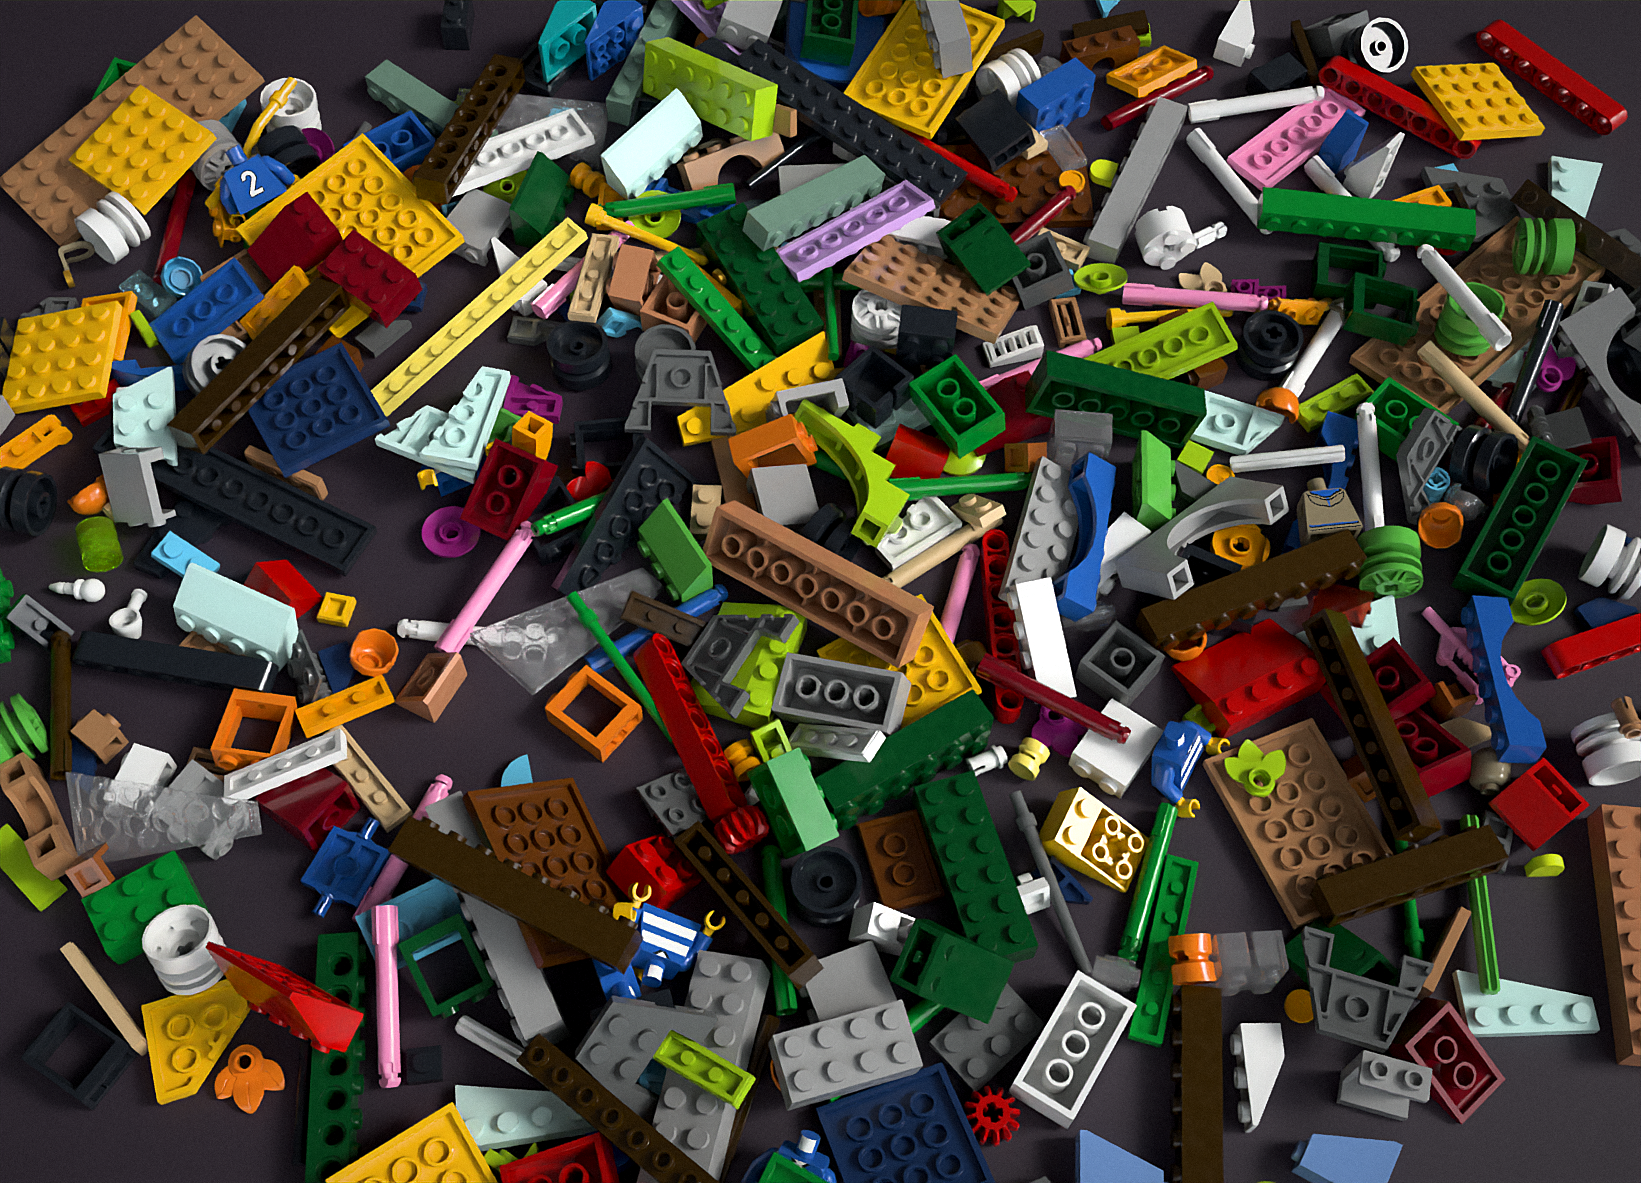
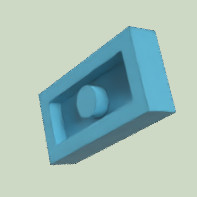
M171 531L151 553L152 558L184 578L186 569L191 562L215 573L220 568L218 562Z

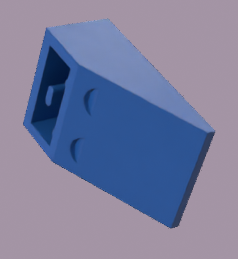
M607 0L603 3L584 42L590 81L603 75L608 69L621 62L630 54L644 27L643 7L636 0Z

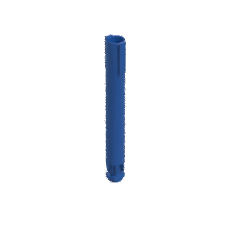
M716 584L714 589L710 588L675 607V609L698 617L719 605V601H726L728 592L722 584ZM638 628L613 643L625 659V657L633 654L654 633ZM601 647L584 656L587 666L598 674L614 666Z

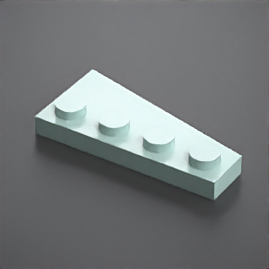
M1551 156L1548 162V193L1585 218L1603 164Z
M1460 970L1452 973L1461 1018L1475 1038L1592 1034L1600 1030L1592 997L1499 979L1501 989L1498 994L1484 995L1480 991L1478 974Z
M455 1085L456 1109L480 1151H486L489 1148L498 1149L583 1135L597 1131L551 1091Z

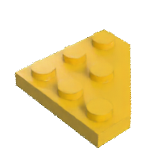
M228 979L219 981L207 990L193 995H174L141 1005L156 1098L159 1104L163 1105L197 1093L251 1009L248 1007L250 1001L238 995Z

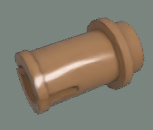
M1625 696L1623 698L1625 703L1623 704L1621 697L1611 702V708L1614 710L1620 725L1618 727L1619 733L1627 739L1641 736V720L1637 716L1632 699Z

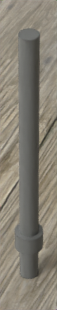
M1021 790L1009 794V797L1018 817L1015 819L1020 832H1024L1041 877H1044L1049 885L1050 900L1078 970L1085 975L1093 972L1035 828L1038 825L1033 813H1029Z

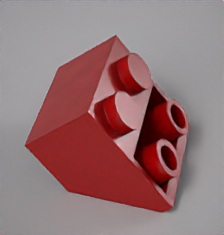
M1542 758L1488 803L1533 852L1590 805L1545 758Z
M663 833L625 845L606 871L609 877L630 900L632 899L628 895V888L632 883L638 882L636 888V895L638 897L643 895L645 885H649L651 887V895L646 901H641L640 907L643 903H647L665 911L703 879L691 862L677 850L673 841Z

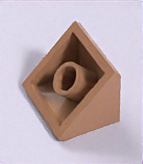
M457 652L428 653L395 699V703L435 723L467 677L461 655Z

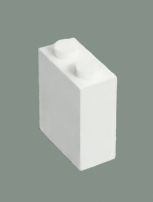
M1111 698L1101 713L1120 722V726H1126L1131 730L1126 743L1119 744L1115 739L1111 741L1088 730L1073 751L1068 765L1078 775L1084 778L1088 777L1098 783L1104 792L1110 795L1115 794L1121 798L1153 753L1163 730Z

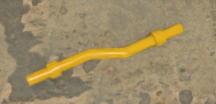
M288 77L281 88L273 92L269 98V104L254 122L242 149L247 158H250L251 149L259 140L264 127L276 111L282 109L287 103L288 95L297 85V81L294 78ZM223 176L215 183L214 191L205 201V205L210 209H214L220 201V180Z

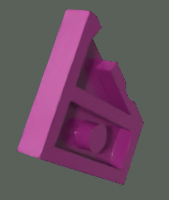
M510 375L511 379L503 408L520 417L531 411L553 424H559L563 406L562 396L551 391H545L542 387L535 384L529 387L520 383L519 377Z

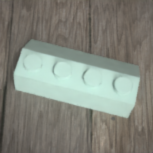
M677 88L601 154L607 184L626 200L634 199L642 194L652 181L658 180L671 164L677 163L690 147L696 146L703 137L701 121Z
M191 562L188 565L173 605L177 625L184 631H195L197 634H202L211 643L219 642L224 644L237 655L244 654L247 657L273 662L279 666L278 671H280L290 660L292 644L296 642L298 635L295 608Z

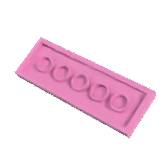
M1323 85L1324 98L1322 100H1313V103L1296 105L1228 156L1227 164L1261 191L1263 187L1272 188L1320 151L1323 141L1345 111L1350 109L1363 118L1366 110L1354 101Z

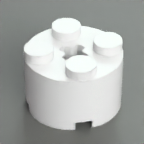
M1166 206L1167 210L1160 212L1158 208L1144 214L1135 225L1136 233L1134 234L1144 261L1152 266H1160L1163 270L1174 267L1177 261L1193 252L1196 248L1194 237L1184 212L1174 206Z

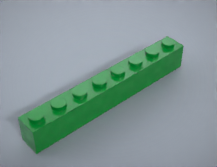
M1263 187L1257 203V228L1269 231L1304 233L1323 237L1331 236L1350 240L1359 239L1400 245L1421 246L1428 244L1433 246V248L1468 251L1476 237V210Z

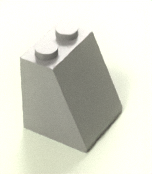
M728 0L715 38L743 50H746L757 39L767 44L783 0Z

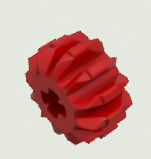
M747 805L744 808H739L734 812H730L729 815L723 817L715 825L714 834L716 841L727 854L744 852L767 836L769 830L766 822L767 819L763 812H760L758 806Z
M985 1086L983 1096L979 1092L974 1091L971 1094L973 1102L966 1101L963 1109L970 1113L966 1114L970 1125L974 1124L971 1126L974 1135L978 1132L981 1134L979 1144L981 1145L985 1144L987 1137L991 1138V1143L994 1147L999 1145L1000 1137L1009 1142L1012 1138L1010 1130L1017 1131L1020 1126L1014 1119L1020 1116V1109L1009 1108L1014 1103L1015 1098L1014 1096H1009L1004 1100L1002 1098L1003 1088H998L996 1095H992L990 1086ZM987 1110H991L994 1116H998L995 1123L991 1122L990 1117H985Z

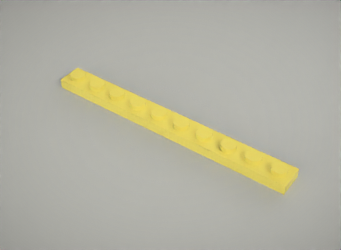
M567 217L374 387L371 392L385 416H389L588 239L586 232Z

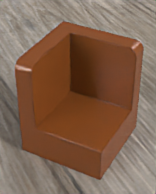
M1047 442L1004 444L1005 472H1033L1036 461L1041 456L1047 458Z
M1440 681L1434 686L1437 695L1428 700L1439 721L1443 723L1467 714L1477 702L1478 697L1476 694L1464 697L1456 683L1446 686L1443 681Z
M1357 754L1345 761L1342 765L1347 781L1355 789L1363 802L1367 803L1377 797L1359 755Z
M106 842L79 855L65 870V873L82 898L110 885L115 879L101 858L109 849Z

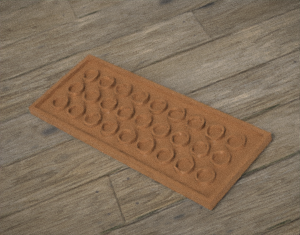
M195 15L0 177V187L60 247L76 242L82 235L79 233L74 219L89 208L98 211L96 202L101 199L105 200V196L110 191L73 166L68 159L140 84L198 123L210 119L219 121L265 81L249 63Z
M1516 216L1453 269L1464 283L1475 282L1485 284L1495 289L1503 297L1506 305L1501 322L1511 332L1512 337L1511 342L1501 351H1495L1491 346L1485 353L1477 356L1457 355L1444 349L1437 342L1434 335L1435 326L1447 295V291L1438 282L1417 299L1420 302L1416 321H1419V328L1416 335L1410 337L1405 346L1371 338L1351 355L1349 363L1380 384L1388 377L1392 378L1447 415L1464 399L1417 354L1419 349L1431 340L1468 378L1479 386L1532 339L1545 300L1551 299L1564 305L1563 309L1565 310L1577 299L1583 281L1597 282L1604 275L1606 268L1575 250L1572 265L1566 275H1545L1542 265L1537 274H1529L1528 271L1526 274H1516L1512 262V244L1517 224L1521 219ZM1399 315L1394 320L1399 321Z

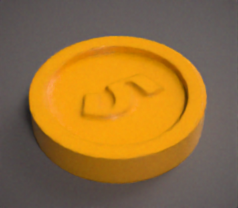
M1067 170L1059 177L1061 189L1063 186L1071 185L1077 193L1084 188L1085 178L1078 171Z
M1222 464L1211 466L1206 474L1207 479L1218 485L1229 476L1235 477L1234 472L1228 466Z
M1297 989L1289 993L1284 1002V1009L1288 1017L1297 1023H1308L1313 1020L1310 992Z

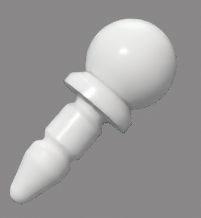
M77 579L75 583L57 582L49 585V589L54 592L74 595L77 600L84 599L88 602H97L105 594V586L98 579Z

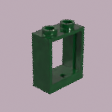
M1319 242L1312 259L1310 298H1315L1316 301L1332 298L1333 301L1344 296V289L1347 284L1328 282L1329 267L1369 272V276L1383 279L1387 264L1383 263V251ZM1364 300V308L1375 309L1377 303Z
M1355 272L1344 289L1342 329L1405 346L1410 337L1416 335L1419 328V321H1416L1417 312L1420 307V302L1417 301V289ZM1364 300L1399 309V321L1364 312Z
M459 913L397 944L433 1017L440 1014L443 1020L461 1010L458 1005L459 1003L471 998L472 1003H475L491 994L489 987L493 986L494 983ZM458 929L483 981L437 1005L412 953Z

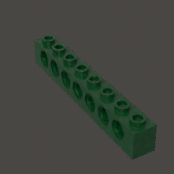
M359 932L318 935L315 985L338 999L349 997L347 1004L364 1013V1016L346 1052L331 1049L328 1054L312 1047L305 1183H326L327 1173L332 1167L341 1166L344 1169L362 1157L361 1144L357 1143V1130L362 1129L363 1112L361 1108H358V1095H363L364 1076L359 1074L360 1061L365 1060L366 1054L365 1042L361 1040V1028H365L367 1024L366 1008L362 1007V996L368 993V978L366 974L363 975L364 963L369 962V947ZM351 965L350 970L345 975H336L337 970L341 966ZM342 1062L346 1063V1069L342 1074L332 1076V1069L335 1065ZM336 1097H345V1102L341 1108L330 1110V1104ZM343 1131V1138L338 1144L328 1145V1140L332 1133Z

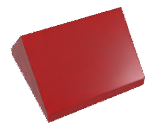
M899 424L885 458L896 465L889 478H940L948 459L950 448L942 440Z
M287 559L255 562L244 583V586L295 608L296 620L323 600V597Z

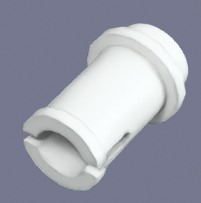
M995 745L990 746V750L966 759L969 771L974 770L976 776L996 767L1001 769L1004 767L1003 764L1008 762L1002 746L996 747Z

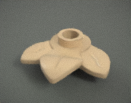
M1207 262L1202 265L1199 275L1180 273L1178 276L1182 289L1227 292L1226 286L1222 282V274Z

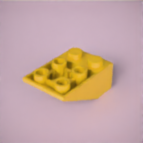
M1081 787L1059 792L1039 833L1044 850L1048 855H1054L1060 863L1123 893L1127 892L1149 841L1148 837Z

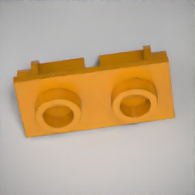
M221 200L214 209L208 207L209 216L214 217L213 235L218 236L220 247L223 248L224 240H230L234 243L239 242L242 237L238 234L236 228L241 224L240 220H235L239 216L234 217L235 224L232 225Z
M1274 297L1269 300L1268 309L1287 314L1298 324L1318 325L1328 302L1316 301L1315 298L1290 300Z

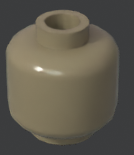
M1492 747L1479 749L1477 753L1471 756L1470 785L1480 790V793L1486 796L1500 794V791L1505 790L1511 785V763L1498 762L1496 751Z

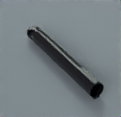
M1551 299L1544 302L1535 326L1534 335L1504 411L1518 426L1522 420L1552 337L1556 333L1564 312V305Z

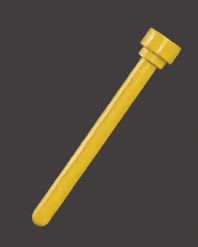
M592 203L585 217V223L593 227L597 225L600 227L602 225L667 252H671L679 246L696 264L705 266L708 263L706 256L607 215V212L599 205Z
M1108 308L1106 312V325L1108 330H1111V328L1126 326L1127 323L1156 322L1157 318L1177 310L1126 313L1125 310L1120 308ZM1192 308V309H1187V310H1188V312H1190V311H1192V310H1194V309H1197V308ZM1218 309L1222 317H1230L1234 312L1232 310Z

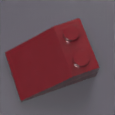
M305 192L283 207L248 248L247 252L271 283L275 285L294 265L300 267L306 273L321 263L343 241V238L338 228L311 195Z
M1028 370L1004 378L986 390L1005 413L1006 430L973 450L977 457L1002 449L1004 444L1018 443L1049 432L1053 418L1026 412L1025 385L1031 377Z
M1616 436L1591 439L1592 443L1565 449L1574 455L1588 460L1567 502L1589 505L1622 502L1621 462Z
M495 438L460 519L509 541L515 531L521 529L520 524L527 521L547 493L558 466Z
M1394 637L1365 657L1393 720L1411 713L1437 695L1430 680ZM1327 684L1318 691L1344 723Z
M1419 707L1411 713L1394 720L1428 798L1470 779L1471 750Z
M1425 997L1407 1014L1388 1047L1389 1052L1395 1059L1433 1069L1430 1096L1459 1124H1463L1506 1080L1449 1001Z

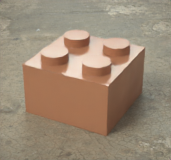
M621 244L620 251L614 254L613 268L615 270L613 277L607 281L606 294H608L615 309L640 316V310L656 287L661 271L656 265L658 260L653 250Z
M663 274L640 310L642 331L660 324L674 325L684 329L692 337L694 343L707 324L704 318L665 274Z

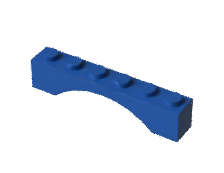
M1328 411L1321 424L1314 448L1334 445L1344 446L1345 461L1321 465L1326 488H1342L1345 490L1349 477L1344 475L1346 470H1351L1356 456L1351 454L1352 448L1357 449L1359 445L1357 420ZM1298 519L1293 521L1280 555L1301 547Z
M1090 452L1072 463L1068 489L1074 500L1079 523V540L1076 554L1069 568L1061 577L1052 582L1059 614L1074 622L1094 612L1097 605L1096 594L1101 580V562L1105 555L1104 543L1108 533L1109 513L1112 509V492L1116 484V467Z
M1472 595L1467 606L1461 611V622L1465 625L1467 647L1471 649L1473 656L1472 668L1474 673H1477L1479 681L1478 692L1479 696L1483 698L1485 706V721L1490 726L1491 746L1496 751L1498 762L1535 764L1547 748L1541 723L1515 696L1502 668V641L1514 622L1508 598Z

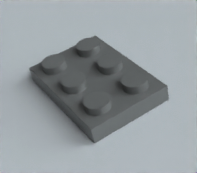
M1006 983L989 1024L960 1013L928 1045L971 1093L974 1091L978 1092L1036 1037L1046 1025Z

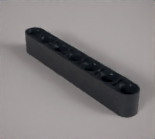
M92 631L81 632L71 659L75 664L86 668L233 692L234 688L271 693L279 670L277 664L263 659Z

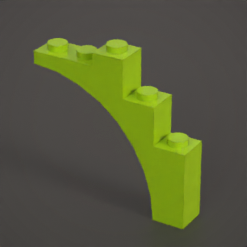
M804 399L800 403L794 418L798 423L803 422L808 436L812 435L816 444L825 450L838 464L849 480L857 503V518L851 534L877 548L898 518L910 494L887 481L896 465L874 453L881 436L859 423H856L853 427Z

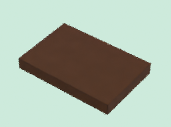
M917 809L856 824L859 840L881 905L900 911L945 898V893Z

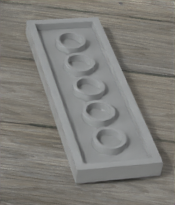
M1043 456L1035 463L998 598L1007 603V593L1010 592L1009 586L1051 577L1053 582L1061 577L1067 570L1079 524L1074 500L1068 489L1070 471Z

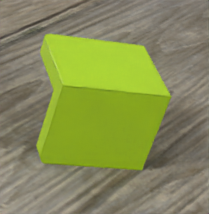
M998 0L996 15L1003 20L1012 15L1022 16L1030 23L1034 20L1036 2L1033 0Z

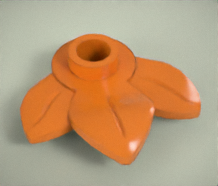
M249 1044L238 1046L231 1052L228 1066L217 1075L215 1081L217 1099H225L233 1095L238 1107L249 1114H253L257 1110L265 1090L278 1091L285 1088V1077L279 1064L274 1060L265 1059L259 1048ZM244 1055L251 1058V1064L246 1069L242 1068L239 1063Z

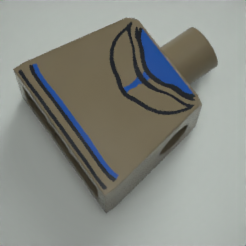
M1314 478L1308 481V491L1302 494L1297 504L1301 547L1346 529L1350 530L1356 540L1363 525L1345 490L1342 488L1327 489L1323 478Z

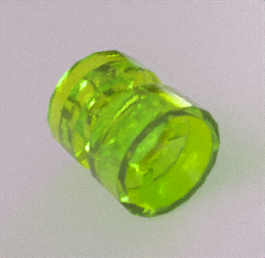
M101 516L91 517L83 520L75 527V535L78 546L82 549L80 554L85 569L91 572H106L118 567L123 562V553L113 520Z

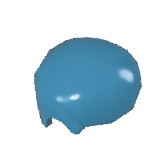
M178 256L164 264L160 279L163 288L170 295L183 298L202 283L200 276L203 274L201 268L193 260Z

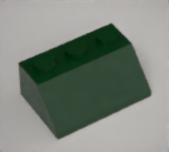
M537 151L509 208L515 245L531 249L554 230L558 223L563 222L565 208L568 203H572L574 198V188H571L570 176L543 152Z

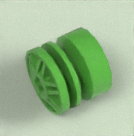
M1521 218L1517 224L1512 244V262L1515 273L1526 274L1528 271L1529 274H1537L1542 265L1545 275H1566L1572 265L1575 252V226L1572 219L1551 218L1545 227L1542 218H1535L1533 221L1531 218Z
M1466 282L1465 284L1490 313H1494L1501 321L1506 305L1503 297L1495 289L1485 284ZM1447 292L1442 312L1439 314L1435 326L1434 335L1437 342L1444 349L1457 355L1477 356L1485 353L1491 345L1478 331L1479 328Z
M1382 526L1370 529L1357 538V543L1367 556L1360 568L1361 572L1358 574L1359 588L1362 593L1378 599L1393 595L1394 599L1412 595L1422 588L1423 575L1420 562V538L1415 531L1401 526Z
M19 693L10 696L14 711L4 701H0V764L16 756V752L19 750L32 760L35 759L36 753L32 746L33 743L43 754L50 751L46 728L35 709Z

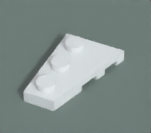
M937 496L923 497L915 505L912 504L906 511L907 515L902 519L903 526L896 534H886L877 548H875L876 555L892 571L962 528V521Z

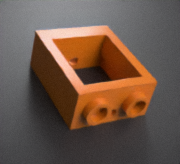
M791 413L728 439L733 462L747 479L751 468L806 464L808 467L817 463L814 452L818 451L814 437L812 435L808 436L803 422L798 423Z
M587 665L579 672L575 671L568 678L566 686L559 693L556 692L551 695L545 707L547 719L550 723L602 763L643 720L641 705ZM588 684L622 708L619 714L597 737L593 736L562 712Z
M234 688L210 749L215 766L228 771L239 770L286 751L298 719L295 710L298 709L296 698ZM242 717L281 722L270 754L231 748Z

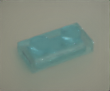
M141 270L135 272L119 285L121 292L132 291L138 297L136 304L155 319L178 302L174 295L166 291Z

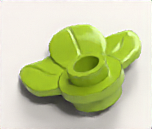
M1247 739L1241 745L1237 758H1225L1224 765L1227 774L1233 780L1242 783L1249 794L1255 797H1266L1273 791L1275 780L1284 774L1286 760L1282 750L1272 751L1265 756L1252 741ZM1253 780H1260L1263 786L1256 785Z

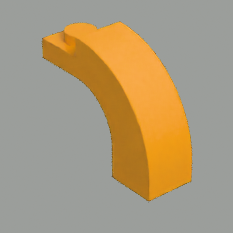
M528 411L512 427V445L546 460L552 441L553 423Z

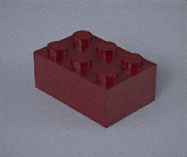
M354 229L317 267L323 280L341 285L350 303L386 329L423 290L416 273Z

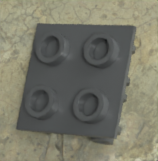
M1532 405L1526 413L1528 420L1522 421L1524 431L1530 437L1528 438L1529 441L1532 436H1535L1564 450L1592 443L1580 407L1545 415L1542 407Z
M300 629L296 642L292 644V655L287 662V670L290 678H294L296 681L299 701L305 703L306 706L333 695L328 682H326V676L323 675L324 671L321 668L317 655L310 650L303 630Z
M685 768L636 788L641 798L640 803L645 805L651 813L652 819H657L656 824L658 826L663 825L662 829L667 834V837L673 841L695 822L699 821L702 824L710 820Z

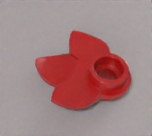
M586 461L585 476L572 479L566 485V488L575 500L582 501L603 492L611 486L614 480L611 479L609 469L596 461Z

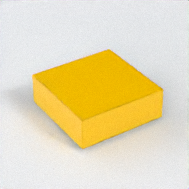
M326 592L316 617L318 622L347 628L357 603L355 597Z

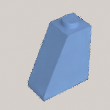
M1079 1130L1075 1136V1183H1168L1164 1182L1163 1170L1090 1131Z
M1312 1134L1304 1142L1299 1140L1291 1156V1159L1295 1160V1164L1291 1172L1311 1183H1388L1403 1145L1395 1141Z

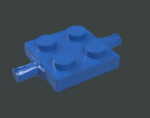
M368 817L359 833L347 832L333 826L300 880L304 886L317 891L321 895L311 911L315 916L323 919L333 902L343 903L357 909L368 889L375 884L391 855L388 849L376 845L371 840V837L380 825L377 820Z

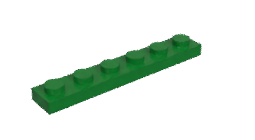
M679 246L659 259L656 265L751 373L777 359L773 352Z
M1167 854L1165 858L1135 999L1137 1006L1132 1013L1127 1039L1158 1048L1162 1045L1174 988L1171 966L1175 963V959L1170 957L1168 937L1184 935L1199 862Z

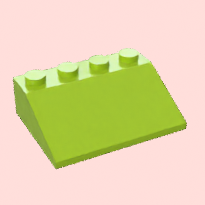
M723 602L718 615H747L749 618H760L762 614H772L774 617H784V614H793L800 621L785 644L761 636L753 651L731 681V685L744 689L750 695V698L736 719L732 718L694 677L691 680L690 684L705 713L757 729L774 719L775 713L771 709L787 652L798 654L807 631V618L781 605Z

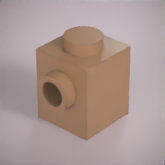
M95 709L81 717L75 727L70 730L78 742L104 764H107L129 743L120 729H118L121 724L109 713L102 716Z

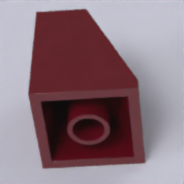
M325 768L258 794L255 798V801L265 814L315 854L318 853L333 826L341 829L361 809L349 784Z

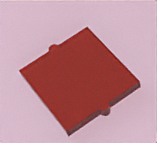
M1332 584L1328 588L1320 589L1318 595L1314 596V605L1310 618L1326 608L1346 614L1352 627L1362 629L1367 614H1371L1372 608L1370 606L1374 598V592Z

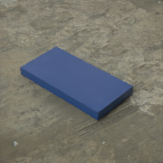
M234 257L149 323L172 361L180 365L184 362L189 351L208 336L220 334L265 297L240 262Z

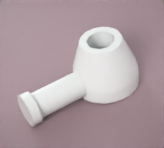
M134 589L127 608L120 609L111 615L109 624L118 636L135 639L141 636L142 617L139 610L142 603L148 597L144 590Z

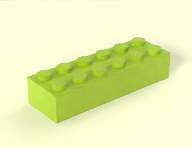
M669 37L645 42L642 92L663 100L677 88L697 117L749 141L773 135L778 84Z

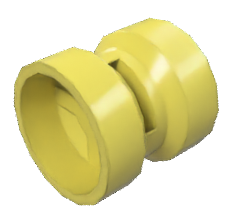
M1026 737L1019 745V753L1012 756L1008 766L1017 776L1033 781L1040 771V764L1046 762L1050 752L1038 740Z

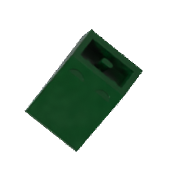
M980 202L936 232L944 254L986 296L1031 266L1030 261L999 221Z
M1319 917L1308 926L1334 934L1329 967L1396 987L1398 970L1373 946L1341 924L1327 928L1322 917ZM1300 933L1279 950L1278 954L1308 985Z
M915 919L890 981L919 996L989 1024L1015 962L929 919Z

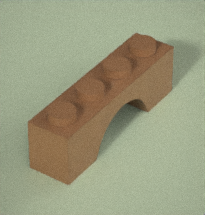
M773 132L772 136L755 141H749L737 135L730 138V143L724 146L721 143L706 147V153L698 155V152H693L683 156L684 161L677 163V167L685 190L704 189L706 186L718 185V175L721 167L728 159L737 155L746 157L755 167H765L785 152L779 134Z
M22 752L0 764V785L5 795L17 809L26 826L29 839L25 840L24 844L33 866L48 879L54 881L66 874L65 870L75 861L78 853L41 767Z

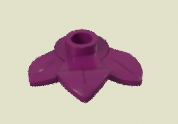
M1550 343L1535 382L1536 386L1544 392L1556 391L1561 386L1562 381L1569 380L1574 375L1576 369L1575 361L1572 357L1559 359ZM1527 351L1524 352L1523 361H1524V358H1525V356H1526Z
M1042 706L1039 711V721L1033 726L1031 737L1044 744L1047 748L1052 746L1053 750L1064 757H1071L1078 745L1077 735H1084L1089 729ZM1055 714L1059 719L1052 720L1049 718V715Z

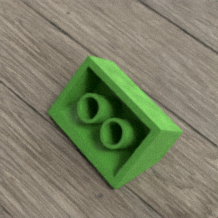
M1141 430L1132 459V518L1152 531L1151 534H1153L1176 517V508H1172L1171 504L1176 494V485L1171 484V477H1174L1175 460H1171V451L1168 446L1148 431Z
M668 498L663 500L638 529L640 541L637 542V545L643 557H649L652 561L651 567L659 580L664 579L667 584L666 591L673 602L677 600L679 604H682L710 588L713 589L712 564Z

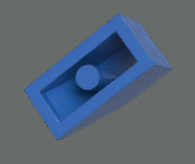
M1350 109L1345 111L1323 141L1318 154L1335 174L1355 159L1369 124Z

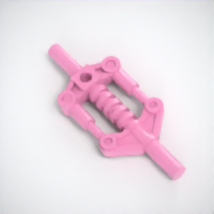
M1430 606L1427 607L1421 614L1441 635L1436 662L1440 666H1448L1457 675L1456 679L1470 693L1469 695L1476 694L1478 700L1475 704H1482L1483 698L1479 696L1478 692L1479 684L1477 685L1465 671L1462 672L1452 661L1454 653L1457 652L1459 659L1463 658L1462 662L1465 665H1469L1468 668L1473 671V656L1471 649L1467 647L1466 628H1450ZM1501 656L1505 677L1509 686L1512 687L1521 673L1520 668L1514 664L1509 665Z

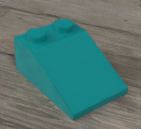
M559 0L555 4L538 42L545 82L548 83L586 53L584 42L597 17L596 4L592 1Z

